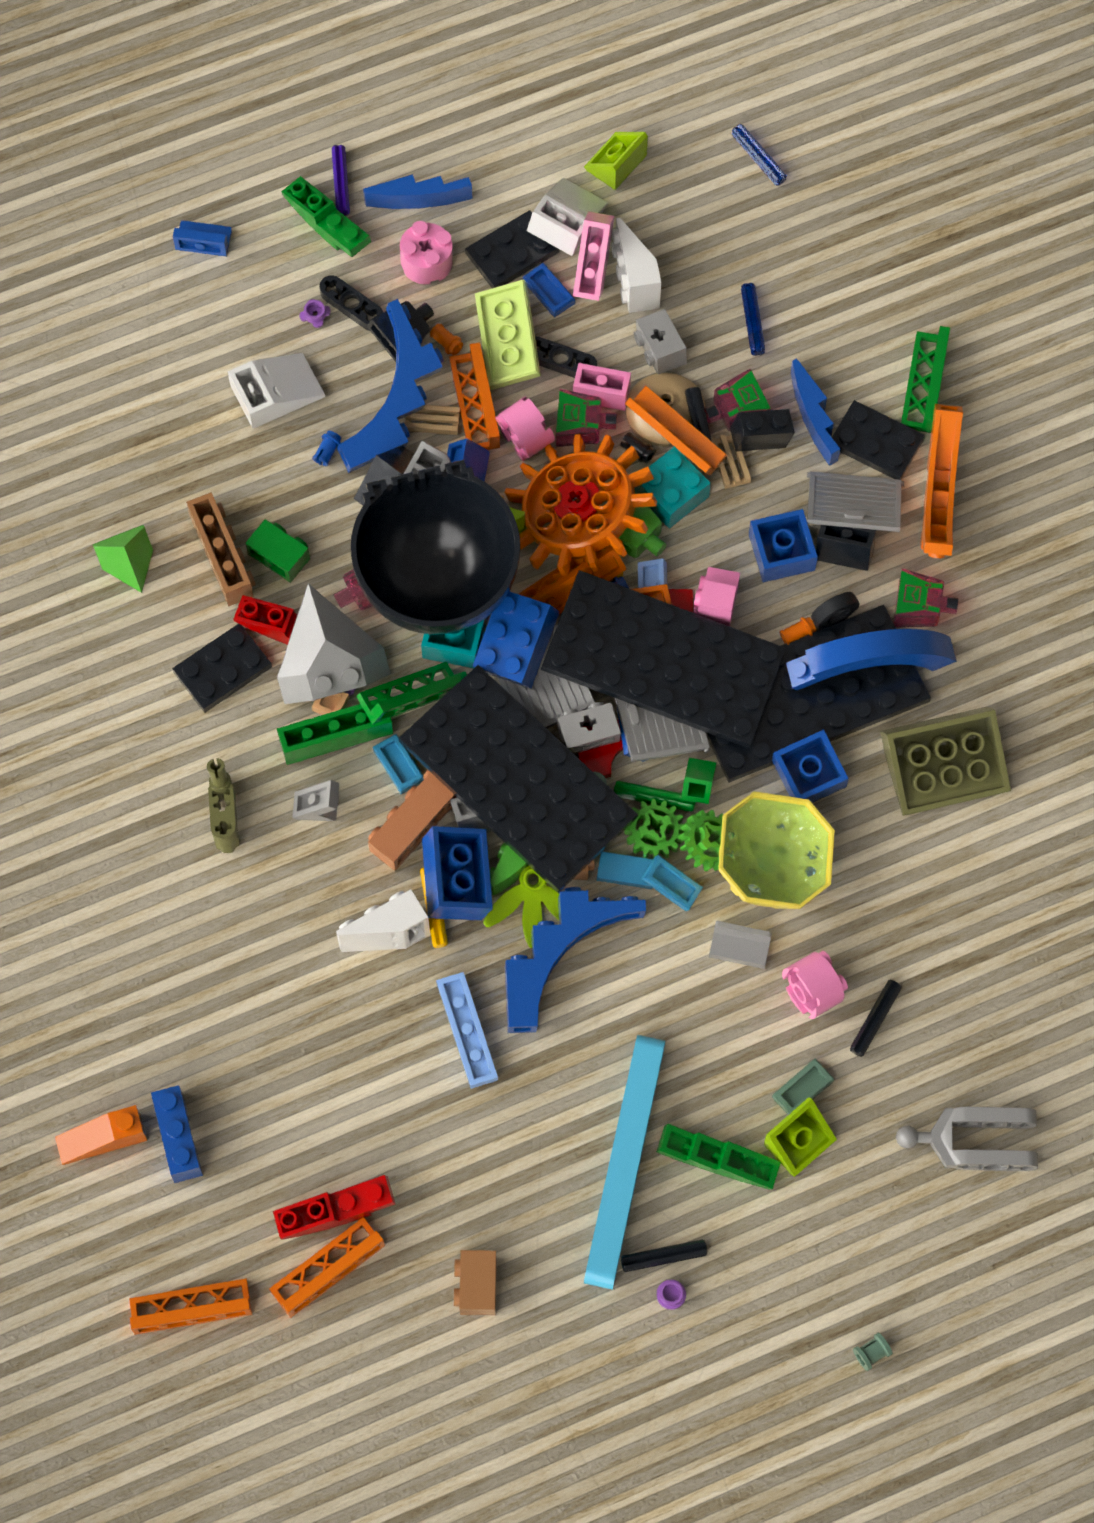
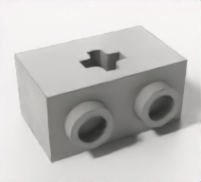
M665 309L636 320L635 341L639 347L643 346L646 362L649 366L653 365L657 374L687 364L686 346Z
M597 702L589 705L588 709L579 712L576 709L563 712L561 717L557 718V728L562 743L573 754L620 741L621 732L611 703ZM584 723H588L592 730L588 731L586 727H583Z

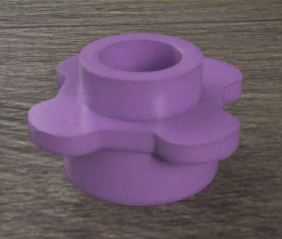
M311 299L305 304L304 311L300 312L299 316L301 321H308L315 328H320L323 326L325 317L330 315L331 310L329 306H324L321 301Z

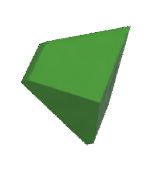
M144 525L93 544L102 570L142 593L153 552Z

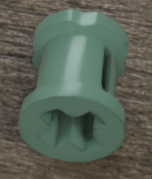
M879 1332L863 1346L853 1348L857 1360L866 1371L871 1370L872 1365L883 1357H889L893 1354L889 1344Z

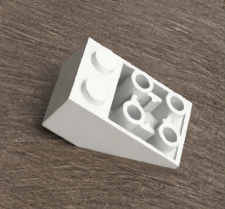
M562 178L544 195L534 209L527 231L573 256L581 244L583 224L589 211L602 213L608 202Z
M616 218V229L612 230L613 242H611L613 258H617L616 275L622 285V288H620L622 304L627 303L629 313L659 309L661 278L657 259L621 218Z
M303 353L254 360L228 371L231 388L253 429L325 397Z
M410 889L405 893L404 891L397 892L390 897L389 902L382 906H372L359 919H350L340 925L336 934L341 952L406 949L429 936L430 928L427 914Z

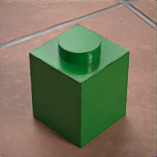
M689 757L681 799L709 804L717 762Z

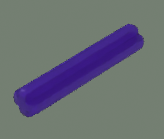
M334 145L331 149L335 206L339 212L347 216L350 214L346 150L344 145Z

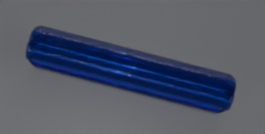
M738 124L732 129V136L773 184L779 186L784 183L787 177L785 172L743 124Z
M744 283L741 286V294L750 351L753 356L763 355L765 353V343L756 287L754 283Z

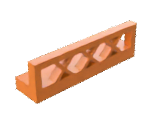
M480 342L469 344L470 353L449 356L465 438L472 441L471 437L479 430L487 435L488 442L478 443V445L487 450L500 448V435L495 419L496 416ZM471 361L472 369L467 376L457 370L456 364ZM467 383L477 388V392L472 399L462 394V390ZM472 406L482 412V416L477 422L467 417V413Z
M647 386L641 390L634 400L629 398L625 404L706 474L711 476L728 456Z
M609 545L604 550L602 549L601 552H596V557L599 561V571H592L586 561V556L573 557L567 576H562L558 568H556L520 592L519 595L528 598L532 597L531 599L549 604L559 610L560 614L564 610L579 570L610 581L627 570L619 554Z
M363 1217L269 1288V1290L288 1316L292 1318L385 1247L384 1240ZM363 1227L369 1234V1237L357 1246L351 1245L353 1234ZM348 1239V1244H341ZM333 1249H347L346 1254L335 1263H328L329 1252ZM325 1256L324 1262H317ZM311 1266L323 1267L322 1273L310 1282L304 1281L305 1272ZM301 1274L300 1281H299V1280H294L296 1277H298V1276ZM287 1284L299 1285V1290L286 1300L278 1292Z
M247 1278L129 1298L132 1316L130 1317V1325L134 1335L252 1315ZM242 1287L243 1298L229 1301L223 1299L230 1289ZM223 1290L220 1295L215 1293V1291ZM209 1293L216 1298L212 1304L200 1306L194 1304L200 1294ZM193 1295L190 1301L187 1298H185L186 1296ZM174 1298H180L187 1303L182 1309L171 1311L164 1309L170 1300ZM163 1301L161 1305L157 1304L156 1302ZM150 1303L157 1308V1311L153 1314L138 1316L137 1305Z

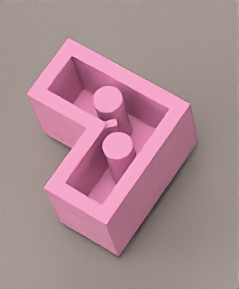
M708 567L706 576L700 577L693 613L730 627L740 573Z

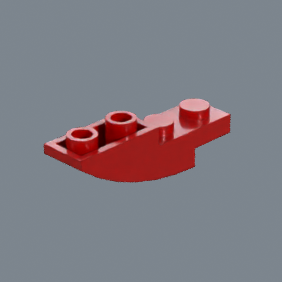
M242 595L233 620L252 631L288 645L298 614L295 613L293 608Z
M382 1175L331 1194L326 1192L273 1211L280 1239L284 1240L348 1224L363 1217L372 1216V1212L395 1205L396 1203L388 1176Z

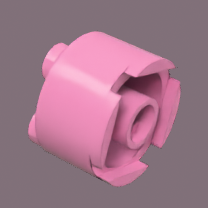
M417 221L412 227L407 229L400 240V261L405 275L413 282L424 285L431 284V281L438 279L439 281L443 280L450 273L453 264L451 234L439 225L424 221Z
M526 396L495 417L501 427L499 429L507 442L512 440L516 446L514 450L522 461L531 458L555 441V436L550 427L547 430L544 429L546 428L544 417L529 398L527 399Z
M825 951L819 953L812 952L785 968L782 972L783 980L788 977L790 985L786 987V990L791 1000L803 1014L809 1012L811 1014L809 1018L811 1019L818 1017L843 1002L844 991L848 989L846 980L842 975H837L832 967L831 958Z

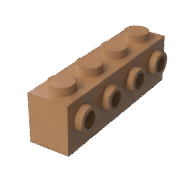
M212 492L187 501L190 518L228 607L239 603L242 595L254 597L252 587L256 586L253 575L250 570L245 571L244 569L245 557L240 547L235 548L233 541L236 540L231 525L226 526L223 518H226V514L221 502L216 503Z

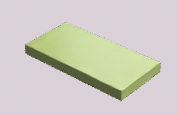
M523 279L475 293L485 369L490 389L494 390L540 377L541 373L526 281Z

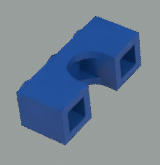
M177 1085L151 1092L170 1174L174 1183L203 1176L180 1086Z

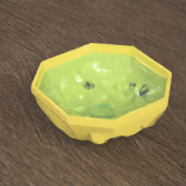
M754 791L727 811L722 817L718 870L731 885L732 892L744 902L775 909H801L831 885L835 830L809 799Z

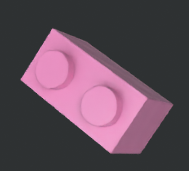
M578 363L573 384V396L587 401L600 400V405L596 406L625 411V403L630 392L631 373Z

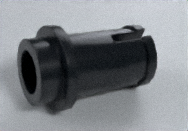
M628 432L623 437V440L626 442L621 441L620 446L626 450L633 446L639 456V462L644 461L648 463L654 457L656 450L653 449L651 443L646 444L631 432Z

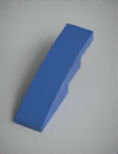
M412 174L363 189L366 207L420 209L444 206L473 199L472 184L469 177L444 184L441 176H437L416 183Z
M796 358L792 361L790 373L795 398L803 422L814 444L828 465L831 466L838 461L840 448L831 437L834 423L825 413L827 397Z

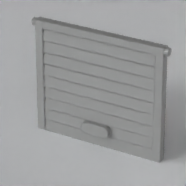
M807 472V478H810L807 524L900 532L901 486L904 487V481Z
M557 625L553 628L532 689L498 678L501 686L545 728L556 725L557 718L561 717L563 712L576 709L577 712L588 709L589 705L595 703L589 688L541 670Z
M615 698L632 762L698 751L710 752L706 732Z

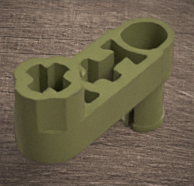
M216 758L218 766L215 765L214 759L207 763V770L210 775L208 788L210 827L216 848L223 853H231L240 845L236 796L231 777L225 770L224 761ZM220 800H225V811H220Z

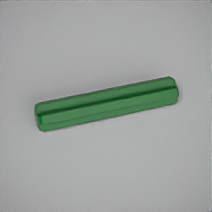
M616 781L614 786V792L620 798L639 802L644 801L651 804L652 799H655L659 806H661L663 801H667L666 807L671 808L675 806L676 809L692 812L695 808L696 802L681 799L682 793L623 781Z

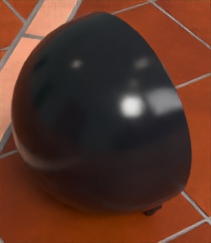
M464 460L445 464L446 472H441L440 466L418 470L417 474L410 472L390 477L391 484L388 486L385 479L366 483L368 492L363 493L365 504L356 518L351 535V559L358 585L369 603L382 616L392 623L413 632L431 635L448 634L468 629L480 623L503 602L516 578L520 561V536L514 515L505 500L495 489L483 480L475 477L472 467L466 468Z

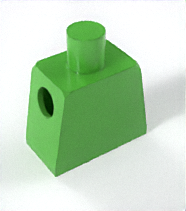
M636 507L633 517L643 520L648 531L644 534L626 528L619 539L623 542L627 554L634 558H638L646 549L658 557L667 546L658 537L661 533L662 522L649 507Z

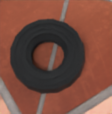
M844 592L822 603L814 610L811 618L817 628L823 629L847 619L859 608L860 603L854 593Z

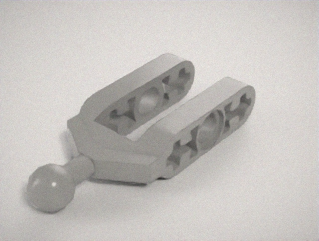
M945 1108L931 1132H917L911 1126H903L896 1133L897 1143L906 1149L913 1148L917 1143H930L945 1168L984 1171H1034L1038 1169V1153L1033 1151L953 1150L952 1127L1010 1129L1036 1127V1110L1031 1108Z

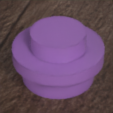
M666 1280L657 1289V1300L665 1309H678L685 1302L686 1290L679 1281Z

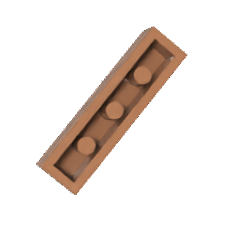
M429 770L425 772L424 780L418 787L413 786L407 792L406 800L400 807L395 806L389 812L382 827L377 826L368 837L369 851L394 871L417 848L431 827L436 826L452 808L450 799L457 798Z

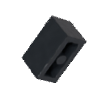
M789 409L738 412L730 427L735 452L786 448L795 433Z
M821 525L816 544L817 561L868 571L874 553L877 530Z

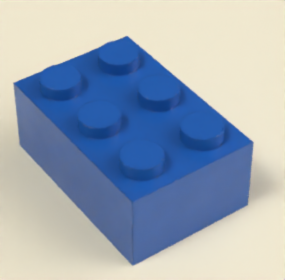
M509 591L503 602L490 616L472 667L475 668L479 665L489 675L532 689L560 611L549 604Z
M432 826L422 838L428 918L482 921L493 909L486 829Z

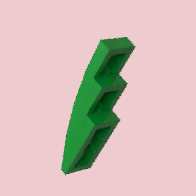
M671 1124L664 1125L656 1151L659 1154L694 1167L768 1190L773 1189L781 1164L777 1160L730 1141L724 1143L699 1132L693 1134Z

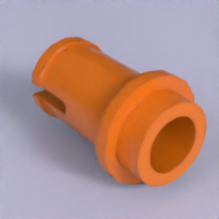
M438 323L430 331V337L442 345L447 354L456 355L463 348L461 338L454 336L444 325Z
M801 617L799 622L784 630H780L779 633L784 644L787 643L789 645L791 642L808 634L812 636L813 632H816V627L810 617Z

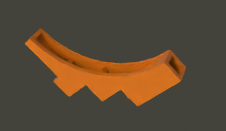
M935 404L927 461L928 474L923 504L924 516L920 539L921 549L933 558H945V555L952 556L954 492L963 409L960 406Z

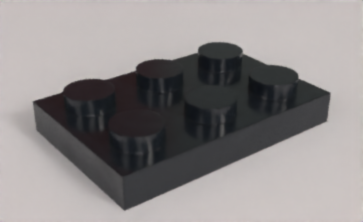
M531 210L465 248V254L491 288L508 284L559 253L558 248L527 231L532 216Z
M855 400L832 436L841 453L898 480L902 479L925 438L924 434Z
M237 624L173 667L172 670L202 711L206 713L272 668V664L244 627Z

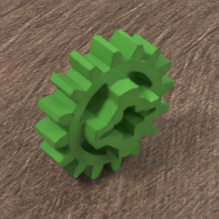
M652 799L650 806H647L642 801L641 810L632 808L638 814V817L624 830V834L630 835L626 841L627 845L635 844L633 853L636 854L641 850L643 851V858H647L649 854H652L653 858L663 854L667 859L669 858V850L673 852L678 851L677 843H683L678 837L684 831L681 829L682 824H680L683 822V816H675V806L667 809V801H663L661 806H659L656 800ZM643 819L644 824L636 830L638 822ZM650 824L655 830L660 829L659 835L654 830H650ZM674 830L672 837L667 841L666 834Z
M701 810L686 819L687 822L681 826L684 833L678 839L685 841V844L680 847V850L688 851L689 854L685 859L690 860L693 858L695 860V868L703 864L704 871H708L711 868L714 871H718L722 817L724 814L715 817L714 810H710L707 813ZM730 831L726 833V839L728 840L731 837Z

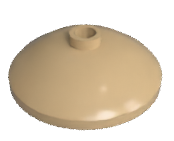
M673 373L653 374L640 380L631 389L628 399L634 400L641 390L647 386L662 400L669 399L670 402L667 404L692 424L685 390L697 386L689 379ZM702 395L703 404H704V408H705V401H704V398H703V395ZM626 405L628 424L639 438L656 446H674Z

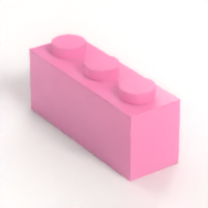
M589 211L584 219L573 292L575 297L599 301L603 293L614 216Z

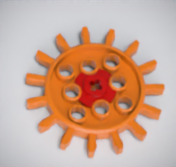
M580 434L574 436V453L559 457L556 450L550 444L547 445L545 452L550 463L540 471L535 470L526 463L520 465L525 477L531 480L527 489H505L504 493L508 500L522 503V511L525 512V525L527 529L519 534L520 550L534 541L539 545L529 558L533 568L538 570L548 555L552 553L559 556L557 568L562 576H567L572 557L586 556L588 565L593 572L599 571V561L596 557V552L611 545L615 552L622 557L627 555L625 546L619 539L626 528L644 534L648 531L645 522L640 518L633 517L636 507L657 506V501L653 493L635 494L634 488L653 480V475L649 467L628 475L626 469L639 458L636 449L631 446L617 460L611 458L609 455L613 450L614 442L610 435L604 436L597 452L585 451L586 446ZM563 476L560 480L554 481L557 477ZM588 477L585 481L579 482L582 478ZM614 478L611 482L605 483L607 479ZM557 499L554 503L548 504L551 500ZM604 501H608L607 504L599 506ZM551 522L549 526L542 527L545 523ZM573 523H577L573 528H568ZM603 524L600 528H598V529H593V528H595L597 525Z

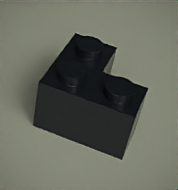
M400 446L376 455L354 499L361 505H364L363 493L368 492L366 483L385 479L387 486L390 485V477L404 474L414 453L406 447Z

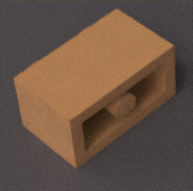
M460 1250V1259H455L454 1277H460V1288H454V1306H459L460 1315H496V1251Z

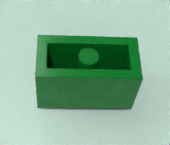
M266 519L245 543L249 556L289 583L294 580L310 560L308 545L299 537H291L280 524L276 522L272 524Z

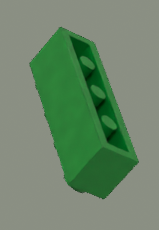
M375 699L370 702L374 708L378 702L383 700ZM361 704L276 728L287 765L393 734L391 718L372 725Z

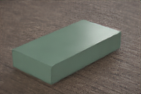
M815 1058L776 1091L772 1098L789 1115L808 1097L814 1100L835 1079Z

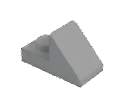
M329 780L296 791L292 818L297 820L336 821L339 783Z

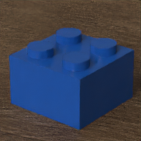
M803 509L750 521L749 538L763 583L815 571L818 557Z
M824 730L773 753V764L790 797L809 799L813 803L847 787L849 778Z

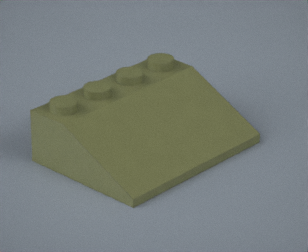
M982 707L880 731L885 758L903 816L1011 791L996 712L990 707Z

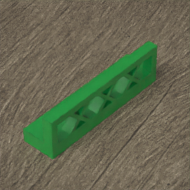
M940 326L938 335L919 331L916 333L901 419L902 424L916 431L928 433L932 431L935 404H938L950 327ZM920 342L936 343L935 350L926 355L920 347ZM925 362L932 371L922 378L916 371V367ZM921 385L928 394L918 401L912 394V390ZM918 409L924 417L923 423L908 421V414Z
M446 661L359 692L356 697L373 725L440 700L467 673L463 671L454 675ZM442 671L445 678L434 681L435 673ZM413 681L425 684L416 689L412 688ZM394 688L404 692L394 697L390 696L391 690ZM372 696L383 700L378 702L374 708L368 699Z

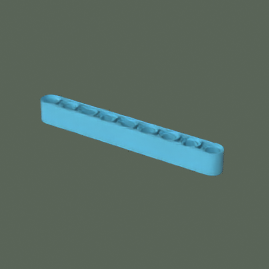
M637 1035L585 1272L584 1284L611 1290L614 1287L663 1058L665 1040Z

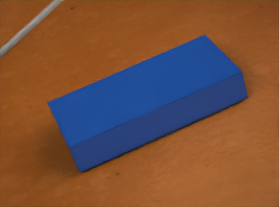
M544 263L522 277L526 281L527 287L554 318L575 304V298Z

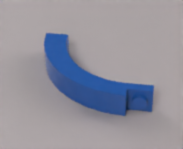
M891 629L848 636L805 650L806 655L789 661L786 665L792 688L800 690L827 678L862 668L882 665H914L935 671L957 661L950 636L923 629Z

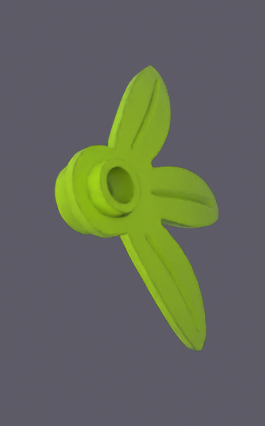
M527 866L520 873V884L505 892L493 903V909L485 916L483 923L486 927H492L500 923L524 901L522 910L523 933L528 946L532 948V927L542 921L541 901L549 912L559 920V893L547 886V882L530 866ZM530 874H535L538 877V881L534 885L528 882Z

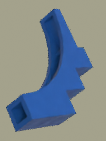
M398 299L388 303L386 307L396 343V370L392 387L384 405L373 420L357 434L338 445L337 450L348 473L373 462L375 456L400 446H407L409 442L407 438L410 437L406 425L399 423L398 420L424 408L427 397L422 386H417L416 383L439 373L443 367L441 363L444 360L438 348L434 349L432 343L421 347L420 344L423 343L421 335L416 328L412 329L409 319H411L410 313L406 305H401Z
M568 887L564 891H560L558 897L559 925H555L553 921L538 922V925H533L532 927L533 959H528L526 955H515L505 962L507 1032H536L539 1002L543 988L553 968L563 955L582 938L602 927L624 920L644 918L646 900H638L636 896H626L619 901H610L608 897H597L593 901H589L588 890L581 891L580 887Z

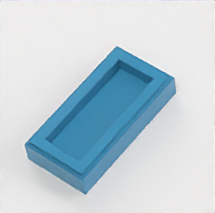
M397 734L372 747L373 752L401 795L424 780L421 771L407 749L399 742Z
M601 852L597 881L652 889L641 878L653 859Z
M659 855L654 857L641 880L684 911L690 910L703 888Z

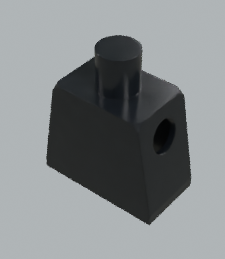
M409 301L401 303V305H406L410 313L411 319H409L412 329L416 328L419 331L423 341L431 330L426 321L434 316L432 308L427 303H423L417 309ZM385 311L372 318L367 328L396 362L394 331L388 313Z

